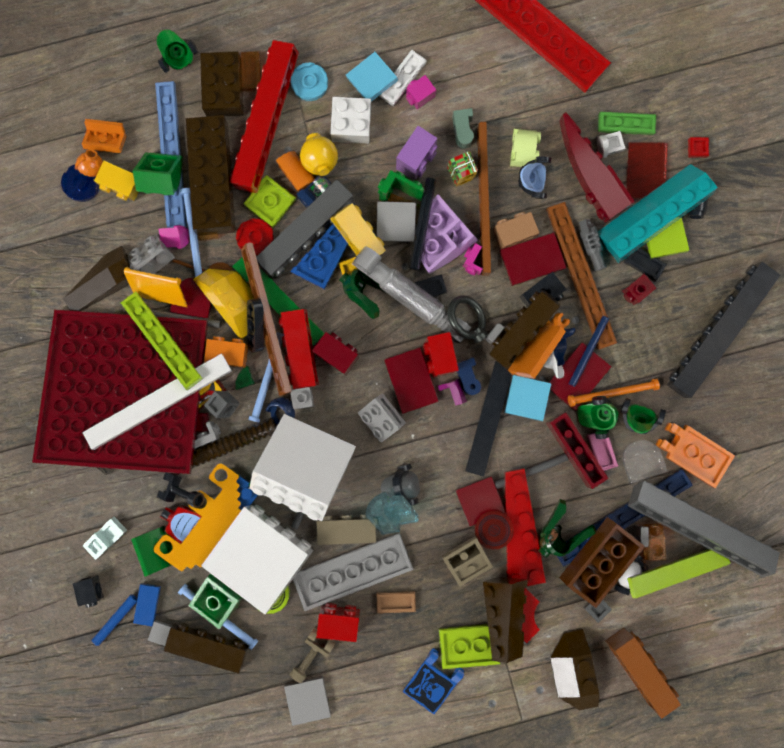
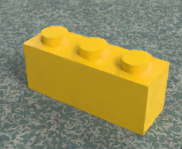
M353 203L348 204L330 218L356 256L365 246L371 248L379 255L386 251L383 247V241L372 232V225L361 216L362 212L357 205H353Z

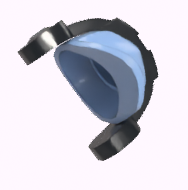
M537 156L535 160L529 161L522 166L519 171V187L524 192L530 194L532 198L547 199V193L539 192L544 189L546 181V168L543 164L551 163L552 158Z

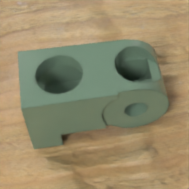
M472 108L453 111L452 115L456 143L462 149L469 148L474 138L473 131L469 126V122H472L473 118Z

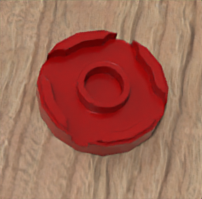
M252 218L246 222L244 221L239 226L236 232V241L240 249L246 243H253L257 257L274 241V234L267 222L262 219Z

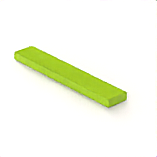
M136 291L121 302L122 306L187 391L203 379Z
M707 549L628 577L627 580L632 598H639L731 563L724 556Z

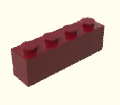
M561 412L546 422L587 488L594 489L609 479L566 412Z

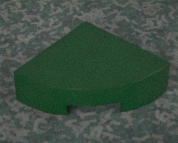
M249 366L243 368L238 374L235 382L236 390L255 384Z

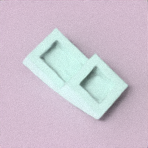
M114 516L98 532L94 533L83 547L96 560L127 529Z

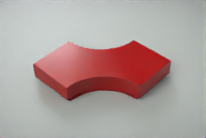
M525 587L524 595L527 598L526 604L523 605L525 622L522 624V631L524 632V642L527 644L540 630L534 619L535 609L539 604V600Z

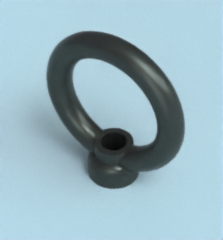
M461 295L455 297L448 307V319L451 327L461 337L473 339L475 343H479L488 336V333L485 331L486 317L482 307L475 299L469 296ZM460 303L470 305L478 316V327L471 332L464 330L456 319L455 311Z

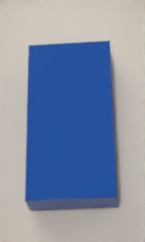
M140 584L134 624L153 626L161 586Z

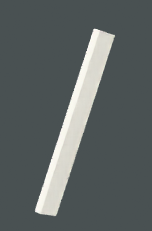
M223 354L196 368L203 379L188 391L176 379L84 431L83 434L91 450L97 449L232 372Z

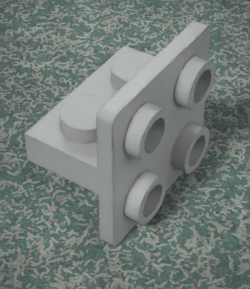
M156 234L149 236L139 248L132 249L129 253L128 261L131 270L155 274L175 257L162 243L159 235Z
M383 393L358 412L362 421L367 424L373 435L380 442L386 440L406 424Z

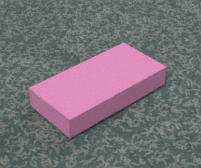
M595 433L587 435L592 453L602 469L605 471L618 467L609 437L607 439H596Z

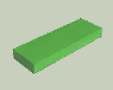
M600 112L598 114V132L614 133L620 131L622 134L654 135L656 133V114Z

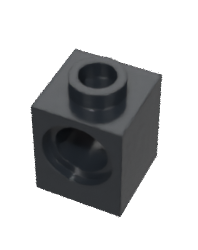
M98 575L72 583L78 607L85 605L86 608L98 604L97 601L104 598Z

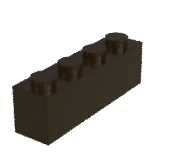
M181 622L175 623L170 628L163 651L237 674L240 673L249 647L245 645V642L238 639L233 641L226 639V636L222 634L212 635L202 628L192 629L189 628L188 624Z

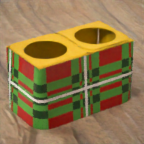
M470 151L452 158L447 165V169L456 187L473 180L478 172Z

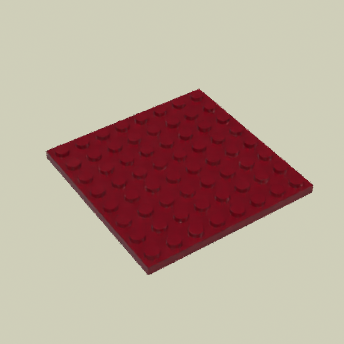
M54 310L32 463L191 474L200 390L97 449L91 450L83 434L84 431L176 380L177 377L130 315ZM157 317L193 366L197 368L204 363L208 321Z

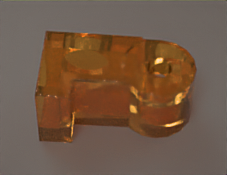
M645 524L644 526L649 528L648 547H644L643 560H666V545L662 524Z

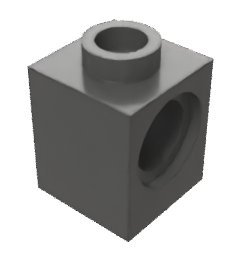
M214 391L204 406L216 418H230L240 403L228 391Z

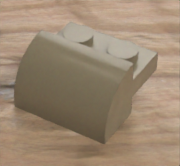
M475 536L441 555L459 587L493 568Z

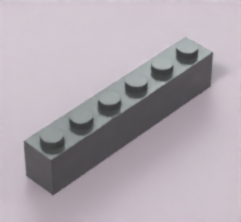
M338 180L333 182L256 257L258 264L272 278L282 275L285 267L289 263H294L299 257L298 254L303 249L307 250L312 245V240L316 236H322L326 231L325 228L330 223L333 224L330 218L348 204L353 203V195Z

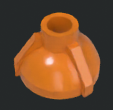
M88 149L78 156L75 169H78L83 175L95 177L103 160L95 150Z

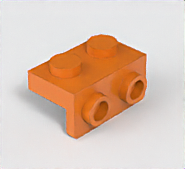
M85 119L84 123L87 130L82 141L83 149L113 153L122 152L127 138L122 123Z

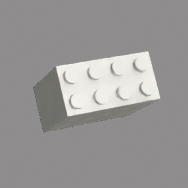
M284 414L253 470L249 489L257 495L269 497L275 503L289 506L295 512H302L312 520L322 521L356 446Z
M256 504L255 506H246L241 510L204 561L202 567L263 614H266L273 608L314 550L310 548L312 545L304 539L300 541L295 537L296 533L288 527L284 529L279 525L281 522L273 516L268 517L264 514L265 510Z

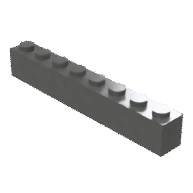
M642 481L633 487L628 506L761 577L775 574L780 552L772 549L770 545L755 540L753 536L745 535L736 527L728 526L719 518L711 517L702 509L694 508L686 501L675 498L669 492L658 489L650 482Z

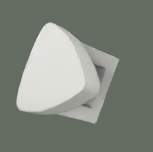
M620 131L596 137L598 151L603 158L625 150Z

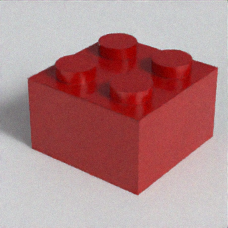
M447 332L427 337L426 342L423 344L425 355H429L430 361L427 363L429 374H433V377H438L459 371L451 333Z
M335 603L322 605L319 612L316 638L357 642L360 609H356L354 605H345V607H337Z

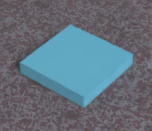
M376 52L372 53L346 74L347 79L362 97L371 99V102L398 81L397 76Z
M513 375L505 413L543 421L551 383Z

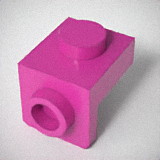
M476 243L473 248L469 247L464 255L467 259L463 265L466 268L465 271L474 276L476 274L480 275L483 270L481 267L473 264L482 246Z

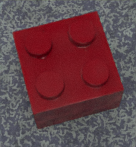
M325 332L312 351L347 376L359 359L358 351L349 343L346 346L341 343L343 341L342 338L334 332H331V334Z

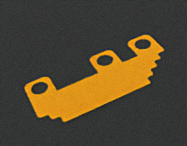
M217 464L210 473L209 479L222 488L221 492L214 500L199 490L198 492L204 494L207 500L206 506L202 509L188 506L202 516L181 544L170 536L164 535L155 545L154 552L179 571H184L186 567L192 569L195 565L202 567L204 561L241 512L238 509L241 505V502L238 501L240 493L237 491L240 485L236 482L239 475L224 464ZM224 469L227 472V478L224 481H217L215 479V472L217 470ZM164 541H169L173 545L172 551L168 554H163L160 551V545Z

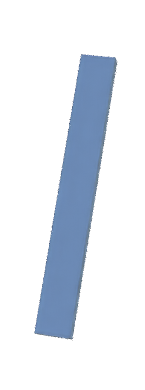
M174 81L155 83L161 154L181 156L176 84ZM183 169L181 170L180 185L175 194L164 195L167 227L180 225L187 228L184 196L180 194V189L184 188Z

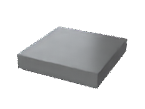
M377 202V236L383 241H414L416 203Z
M323 676L304 680L303 683L295 682L284 686L292 726L331 717Z

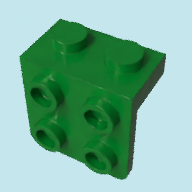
M390 170L386 179L382 178L378 185L379 200L387 202L392 191L396 188L421 201L425 189L418 181H410L405 178L406 176L403 173Z

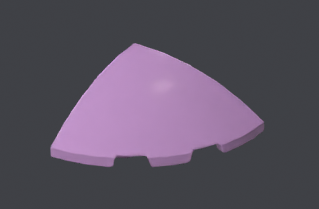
M439 195L432 202L421 258L428 273L451 262L478 241Z

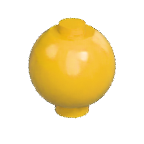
M312 133L306 137V141L301 147L300 160L303 167L311 174L325 176L336 166L338 151L330 139L321 136L319 133Z

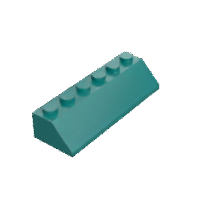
M690 164L599 230L600 241L615 260L620 263L714 195L718 187L706 172Z

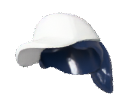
M575 328L564 329L566 331L543 365L545 368L553 369L557 378L564 376L562 365L565 363L566 338L574 334Z

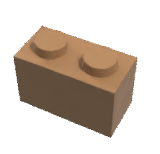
M525 212L518 213L511 220H507V218L497 222L493 229L501 249L528 241L539 234L531 212L527 214Z

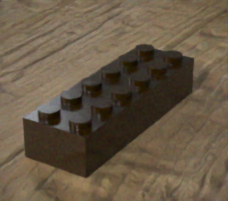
M225 116L186 118L193 231L198 236L236 233L233 186L230 183L229 129Z

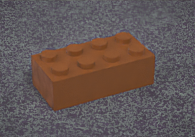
M622 628L605 640L648 705L661 719L681 706L677 699L679 697L678 693L666 681L668 680L661 669L657 668L655 665L656 661L643 648L645 645L632 631L628 632L625 628Z

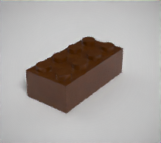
M607 517L596 530V534L589 539L559 578L571 590L597 608L645 546Z

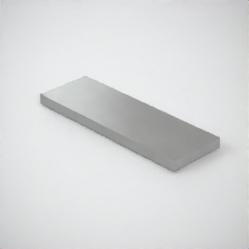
M399 532L378 540L376 543L365 545L300 570L293 578L304 611L409 572L413 570V566Z

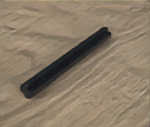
M430 177L425 181V190L421 201L409 262V269L415 271L420 268L437 182L436 179Z

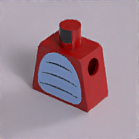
M185 505L178 506L176 511L165 507L160 515L161 518L169 522L165 532L180 544L202 517Z

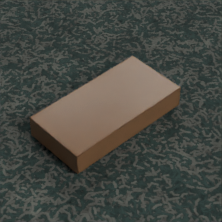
M415 591L377 592V613L416 612Z

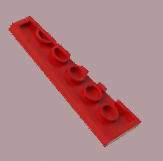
M525 469L504 471L506 521L510 527V534L506 540L507 578L528 579L527 586L546 583L541 554L538 551L539 543Z

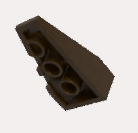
M123 246L105 254L63 298L70 311H82L129 285L124 269L125 267L130 268L128 255Z

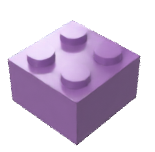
M417 126L396 157V169L412 180H416L418 176L421 178L426 171L425 166L427 162H432L437 154V137Z

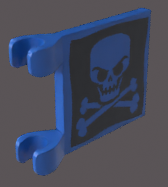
M433 648L403 689V693L435 715L456 684L464 677V670L456 668L451 678L432 665L439 657V652Z

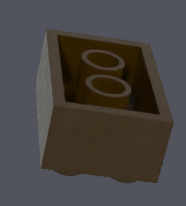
M239 52L200 53L202 110L205 115L244 116L243 70Z

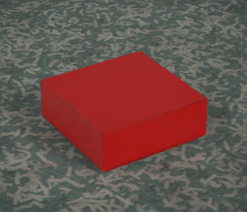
M690 137L688 139V158H707L709 156V137Z

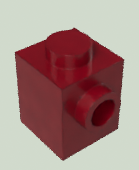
M642 274L624 288L622 292L624 293L625 300L635 305L653 292L656 287L645 274Z

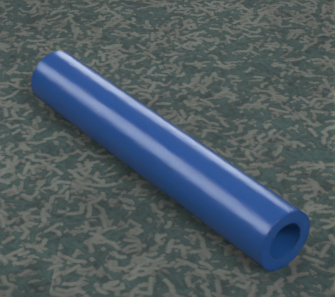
M131 594L93 637L92 642L96 646H99L136 604L137 597Z

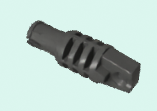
M590 219L580 221L579 224L582 231L580 235L587 255L591 256L595 272L607 268L602 254L604 248L596 226L593 227Z

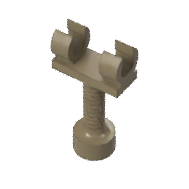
M315 627L305 639V643L312 647L309 654H307L300 667H294L289 674L298 683H303L307 677L305 671L317 652L327 657L336 643L330 639L324 647L314 641L317 636V629Z

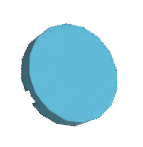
M311 62L299 65L291 76L292 90L302 100L315 101L321 98L328 88V78L325 70Z

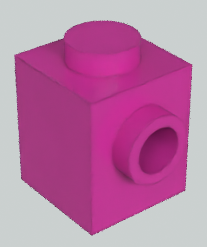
M424 75L420 79H414L408 84L406 99L411 106L414 105L418 110L435 98L436 88L427 76Z

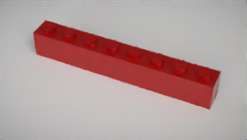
M273 40L271 47L268 48V58L262 68L261 81L257 84V94L252 101L250 117L246 121V131L241 137L240 151L236 154V164L230 174V183L236 189L258 193L291 82V76L293 75L299 55L298 50L292 43Z

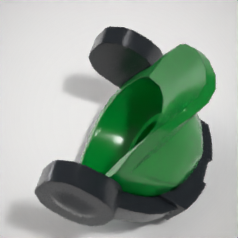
M162 30L157 36V46L162 54V58L158 60V63L164 73L170 71L169 66L177 70L183 69L192 62L193 54L199 53L198 48L191 39H183L172 30Z
M595 396L592 398V403L578 407V419L582 426L598 429L595 432L596 439H607L610 437L609 429H612L618 421V411L606 396Z
M625 398L621 413H623V420L628 430L638 434H647L658 425H662L666 410L661 409L657 416L652 409L645 406L633 404L629 407L631 399Z

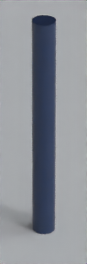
M601 317L568 383L573 387L577 385L609 321L608 317Z

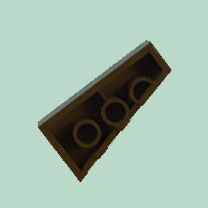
M496 577L483 581L492 661L509 663L523 657L524 632L522 631V624L525 622L523 605L526 604L527 598L524 595V589L527 586L528 579Z

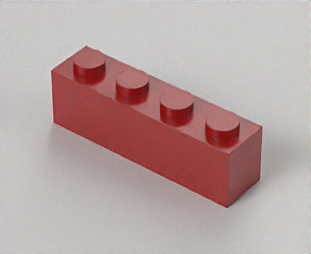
M307 309L281 312L279 324L281 329L283 328L284 330L282 342L284 348H287L285 361L287 367H290L291 374L288 375L290 385L293 386V389L319 385L315 356L312 351L313 344Z

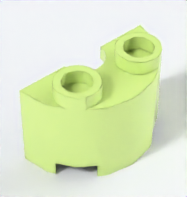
M513 129L510 166L522 167L539 156V151L536 148L537 144L540 143L541 132Z

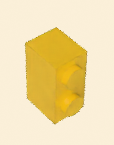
M103 161L94 180L99 185V189L109 194L112 191L117 194L116 197L124 201L128 199L135 201L139 192L136 191L133 173Z

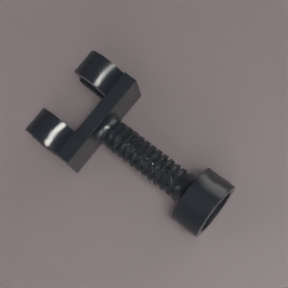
M174 473L164 474L163 479L169 481L166 491H158L157 498L166 502H174L175 496L178 495L187 499L188 505L194 508H199L203 504L204 494L198 491L190 493L179 488L181 476Z

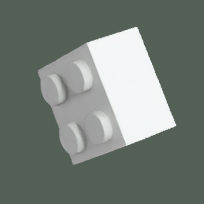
M333 97L331 117L332 142L369 144L371 99Z

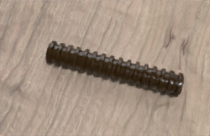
M269 418L268 421L264 420L263 423H257V426L252 425V428L242 429L240 433L237 431L235 435L225 436L223 440L220 438L218 442L213 441V444L208 443L207 446L204 445L201 449L196 448V451L193 453L192 469L194 466H200V463L205 464L206 461L210 462L211 459H217V456L227 455L228 452L231 453L234 449L239 450V447L248 446L250 442L260 441L262 437L265 439L267 435L272 436V433L277 428L274 419Z

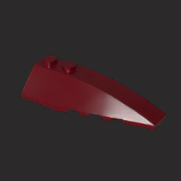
M565 112L559 122L568 158L586 194L587 201L595 207L598 218L607 223L624 212L635 201L612 167L603 164L601 161L603 156L599 151L595 153L592 150L590 140L587 137H581V129Z

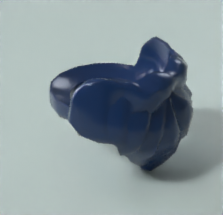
M275 398L271 400L266 408L267 412H271V418L274 419L277 425L280 422L276 415L278 406L285 411L286 415L295 418L292 401L288 398Z

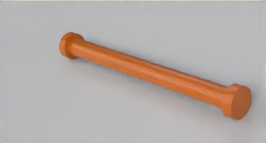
M652 379L651 382L579 396L569 395L568 403L570 407H573L578 403L592 401V398L595 396H606V398L650 389L659 390L660 384L658 379Z

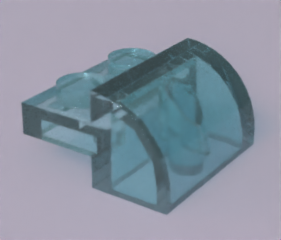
M385 492L378 494L370 501L365 515L382 535L400 532L401 525L418 522L419 517L403 495H396L390 498Z

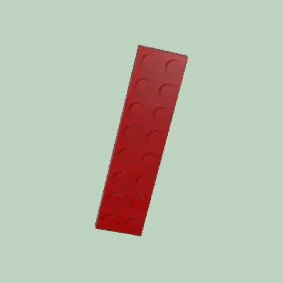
M475 0L584 93L588 91L611 64L610 61L537 0Z

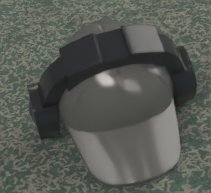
M411 463L397 466L395 474L385 478L381 484V492L386 498L399 500L405 506H413L419 503L418 498H415L420 492L418 477L412 471H407L412 468Z

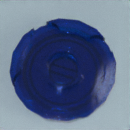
M71 165L61 178L63 192L77 202L91 200L100 189L99 185L94 181L96 176L89 177L83 175L78 169H75V165Z

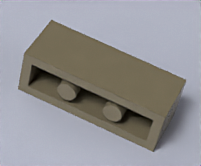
M349 514L340 515V518H333V515H325L322 521L317 520V545L376 543V517H371V514H360V518H352V515Z

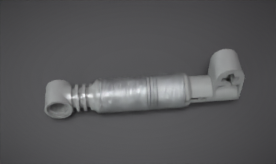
M365 246L360 251L352 265L376 281L382 290L424 319L425 322L437 325L438 328L441 327V330L445 333L450 332L451 338L461 343L463 337L458 335L451 327L448 311L442 303L396 269H390L387 265L383 264L380 261L382 257L371 248ZM456 317L459 325L464 330L469 331L471 327Z

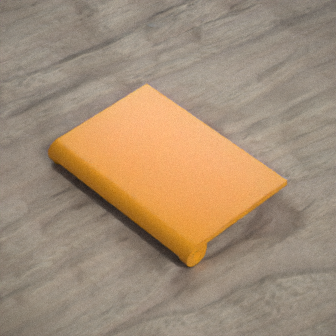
M125 267L124 274L133 293L136 291L141 298L187 307L180 288L181 278L176 277L175 279L131 270L129 267Z

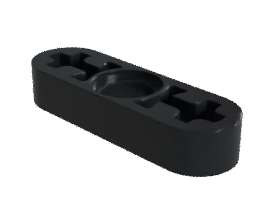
M259 298L247 301V342L252 353L260 352L264 349L263 304Z

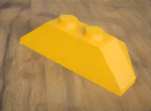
M208 269L193 279L236 335L240 339L247 336V301L254 298L251 288L237 271Z

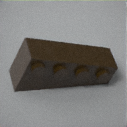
M543 289L540 293L536 291L531 296L529 306L527 308L523 306L516 314L519 316L515 322L511 320L504 328L506 333L502 337L498 335L492 343L494 347L489 355L506 369L510 367L514 357L521 354L527 342L532 341L539 332V329L548 322L561 305Z

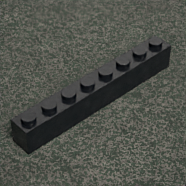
M764 262L749 266L745 272L747 274L745 278L735 285L734 288L736 290L724 300V307L713 315V322L702 330V337L690 347L692 350L689 355H685L679 362L681 366L668 377L670 381L667 383V386L683 398L693 397L781 276Z

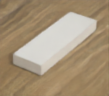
M411 50L394 72L398 81L379 95V97L394 107L407 90L408 84L416 78L425 66L427 60Z

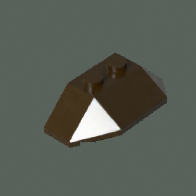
M581 628L563 632L550 656L557 696L579 711L599 707V689L592 654L584 631Z

